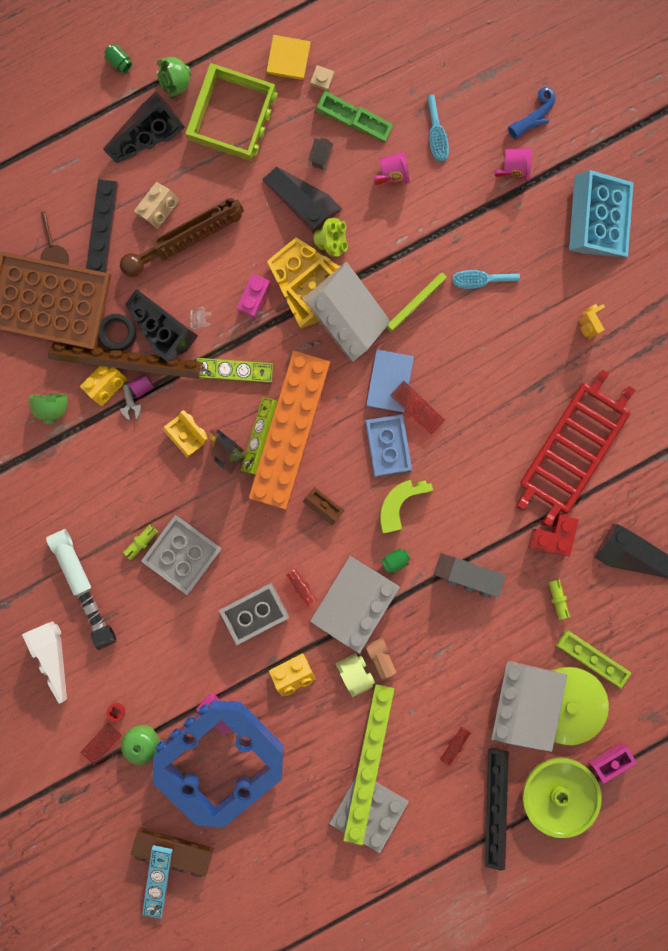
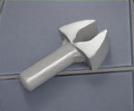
M129 384L123 385L126 406L120 409V411L131 421L129 415L131 408L135 410V416L138 419L142 411V405L134 404L131 387Z

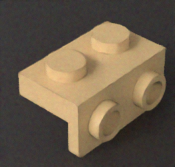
M156 182L134 212L158 229L180 200L170 189Z

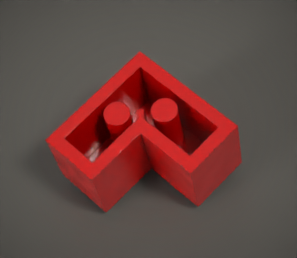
M557 515L553 523L552 532L532 529L528 547L570 557L579 519Z

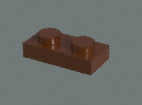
M315 487L302 501L332 526L344 512L343 509Z

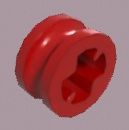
M120 703L110 705L106 711L108 719L113 722L121 720L125 715L124 706ZM114 707H117V710L120 709L121 713L118 714V717H115V714L112 715L111 713L114 710Z

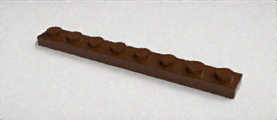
M53 343L48 351V359L195 379H199L203 370V362H196L195 360L187 361L173 358L166 361L157 355H142L136 352L127 353L119 350L112 351L98 347L94 350L64 343Z

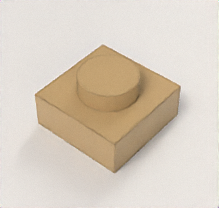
M317 65L310 85L328 91L334 77V71Z

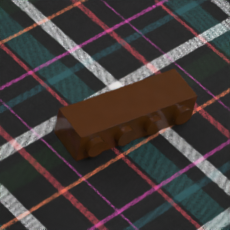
M140 827L138 829L130 854L135 856V859L140 861L150 860L153 845L173 849L170 863L173 870L179 872L185 870L191 872L196 877L207 875L214 848Z

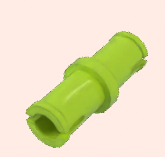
M149 524L139 536L134 537V541L123 551L125 556L132 551L128 558L133 560L143 548L145 549L148 546L147 543L158 533V530L156 528L153 529L154 526Z
M560 579L548 582L553 598L551 601L555 605L558 620L569 618L570 615L565 601L567 597L563 594Z

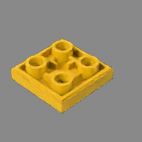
M273 35L267 74L304 80L311 41Z

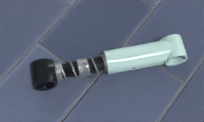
M63 529L46 537L47 543L55 554L73 595L78 596L77 599H80L82 603L81 607H84L82 608L83 612L89 618L88 622L92 625L91 639L97 650H101L116 643L117 638L110 625L106 626V623L103 622L104 619L99 614L100 611H98L97 603L93 601V595H90L89 591L92 587L75 553L69 533L66 529Z

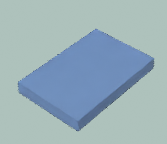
M376 350L366 406L404 413L414 356Z
M403 414L365 420L374 477L412 471Z

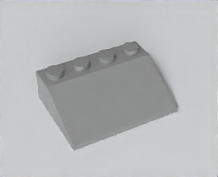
M347 262L302 298L343 354L351 361H355L367 351L390 322L389 318Z
M349 556L310 622L360 654L400 586Z
M513 661L507 662L492 740L552 752L567 674Z

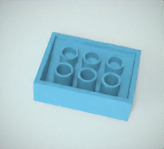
M592 170L575 175L569 243L570 251L592 255L628 257L633 182Z

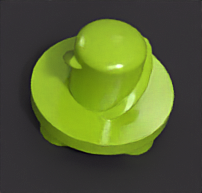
M337 218L327 219L323 228L314 233L315 245L321 250H326L332 257L340 256L343 252H346L348 244L346 242L345 222Z

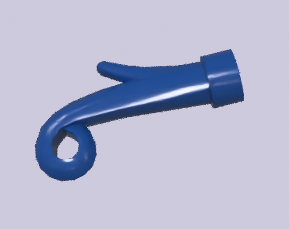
M542 87L538 91V98L544 105L518 122L515 121L508 126L507 129L512 138L518 139L527 130L549 123L548 119L541 118L550 111L555 103V93L551 88ZM546 93L549 99L545 98L543 94Z

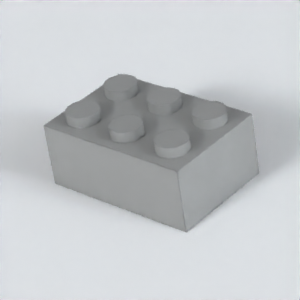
M273 583L219 610L236 645L290 617Z

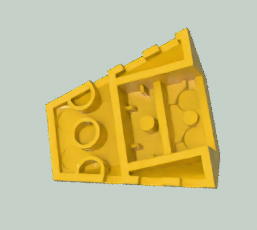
M296 237L267 262L301 329L319 322L302 298L341 266L336 265L329 258L321 255L314 248Z

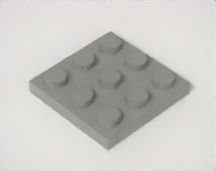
M175 515L141 562L180 591L189 595L222 548Z
M356 776L329 822L330 825L344 833ZM375 782L363 844L380 853L405 810L408 800Z

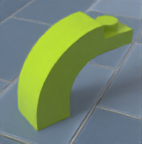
M408 480L392 489L383 501L380 511L382 533L401 530L399 510L402 503L410 496L433 491L432 483L427 484L426 481L415 483L416 487H412L411 480Z

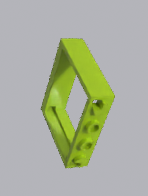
M210 63L185 133L187 139L252 161L253 156H257L259 151V139L264 137L266 130L264 127L265 122L269 121L271 117V104H275L278 96L275 84ZM217 78L267 94L248 151L198 134Z

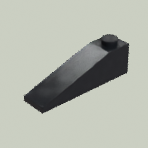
M156 91L142 103L103 150L118 163L137 155L139 151L155 147V144L171 140L185 126L168 103Z
M277 166L263 178V181L313 234L323 227L327 219L333 218L342 209L329 194Z
M137 289L126 303L134 320L142 329L143 335L149 341L152 350L166 361L188 351L198 337L191 329Z
M612 524L594 556L596 559L610 567L668 578V554L623 526Z

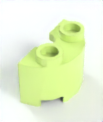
M354 653L336 663L352 697L369 690L375 684L371 673L366 674L363 668L367 665L362 656L358 657Z

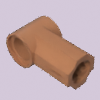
M383 637L365 645L381 679L388 678L397 673Z

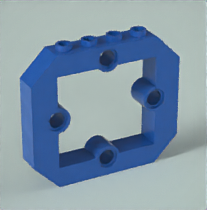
M213 700L208 705L205 703L194 717H188L180 729H174L166 741H160L155 747L153 784L196 826L225 827L282 780L284 745L242 702ZM222 720L237 735L235 741L237 749L241 752L252 750L266 765L251 778L249 776L239 777L236 780L234 792L217 806H214L198 790L200 784L198 776L193 773L183 775L171 762L187 749L195 748L198 745L199 739ZM186 734H191L194 737H188ZM242 737H248L250 740H244Z

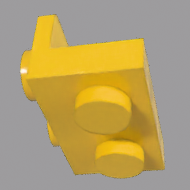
M597 304L589 307L582 313L583 316L579 319L580 329L589 340L605 330L597 317V314L605 308L603 304L599 307Z
M99 366L80 387L91 399L100 406H103L122 387L127 378L116 368Z
M184 410L162 429L187 458L203 447L208 440L205 431L199 428L194 423L193 417Z
M304 654L269 670L275 687L281 696L291 695L295 690L300 687L309 686L312 681L316 680Z

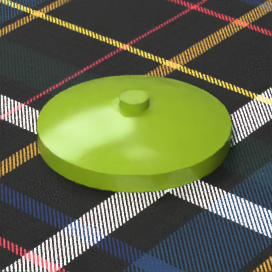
M560 667L551 670L567 674L554 742L563 745H578L591 740L601 731L608 716L609 703L604 687L592 674L577 667Z
M552 758L538 764L529 773L523 786L522 802L526 815L538 830L555 838H570L585 832L595 822L600 812L602 796L598 781L587 767L573 759Z

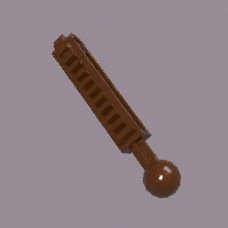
M225 199L218 205L159 237L156 236L151 241L154 246L153 248L140 255L129 253L121 258V272L127 277H136L143 271L144 264L159 256L162 262L165 260L169 261L170 257L230 224L239 221L242 217V212H244L242 205L238 199Z

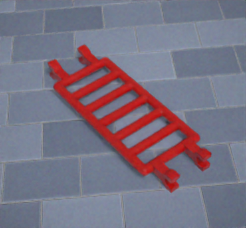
M605 370L598 373L591 386L586 383L581 384L520 482V485L526 491L516 504V507L525 510L533 494L552 505L542 520V523L546 526L552 525L559 511L565 514L570 512L630 416V411L625 408V405L634 394L635 389L630 386L626 387L617 402L598 391L609 375ZM585 392L621 414L616 424L580 402ZM575 408L611 430L606 440L570 418ZM565 424L601 446L596 456L560 434ZM555 440L591 462L586 472L550 451ZM545 456L581 478L576 488H573L540 467ZM537 473L569 493L571 496L566 504L561 503L531 484L530 480L533 475Z

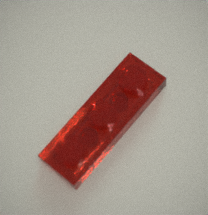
M402 381L390 394L430 434H433L445 421L405 381Z

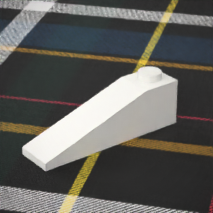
M50 622L22 634L32 657L39 659L41 673L48 675V685L60 704L67 700L60 637L61 630L57 624Z

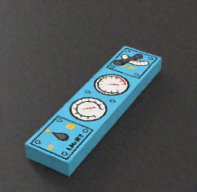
M154 845L152 847L142 915L162 918L173 849Z

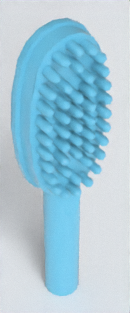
M428 95L427 99L432 128L429 132L430 149L434 159L442 162L447 159L449 154L448 139L444 128L439 124L435 96Z
M466 270L454 274L452 282L458 288L475 289L484 287L488 282L519 281L520 275H488L479 270Z

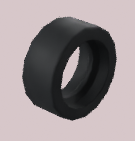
M110 314L101 321L98 336L108 349L124 351L134 343L136 329L126 316ZM113 322H122L128 328L127 339L122 343H112L106 336L107 327Z

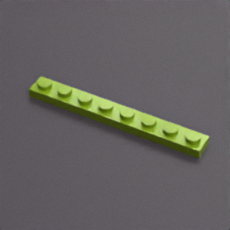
M377 684L374 687L343 838L345 842L363 845L395 688Z

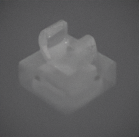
M204 307L192 309L190 329L211 326L210 322L205 321V316H211L212 313L205 312Z

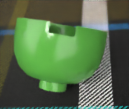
M165 57L156 62L160 71L156 72L158 81L163 91L167 89L168 97L173 98L184 93L190 83V68L176 57Z
M37 394L29 396V408L32 415L37 419L43 420L45 424L55 423V419L62 418L67 411L68 398L65 394L43 396Z
M136 725L130 728L123 736L121 741L122 754L132 764L144 765L153 760L156 751L155 747L160 742V738H158L157 733L152 727Z

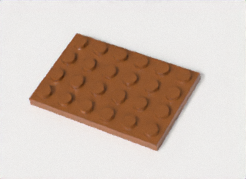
M0 251V330L95 350L111 274Z

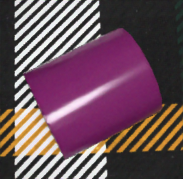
M145 373L129 383L138 398L154 388Z

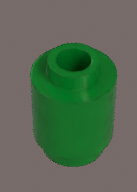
M117 44L109 45L105 49V60L117 72L124 74L129 71L133 64L131 58Z
M399 548L384 556L385 559L381 560L389 574L408 566V561L411 559L406 550L402 551Z

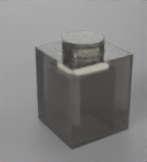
M314 138L308 158V165L327 171L333 151V143H330V140L326 138Z

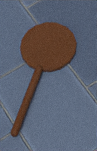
M42 211L41 214L49 246L42 251L41 260L68 265L69 255L63 247L53 245L45 211Z

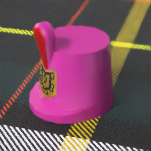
M532 148L505 149L504 170H495V177L511 175L524 177L525 181H529Z
M405 151L380 158L382 175L374 177L376 185L395 182L410 183Z

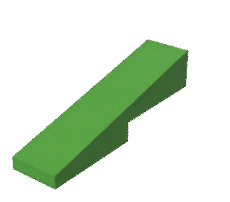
M327 91L323 92L315 108V112L382 142H386L393 126L390 122L362 107L356 108Z

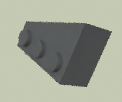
M440 553L433 574L447 579L446 584L455 587L458 584L464 585L463 589L474 593L475 589L481 591V596L490 599L492 595L499 597L506 577L504 574Z

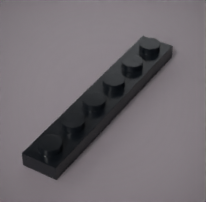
M98 179L86 269L104 273L107 271L118 189L117 181Z
M491 748L488 749L485 867L502 871L505 870L509 751Z

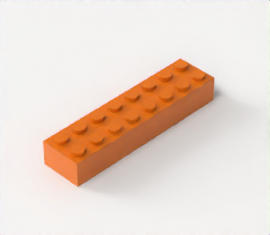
M293 351L249 499L287 510L330 368V361Z

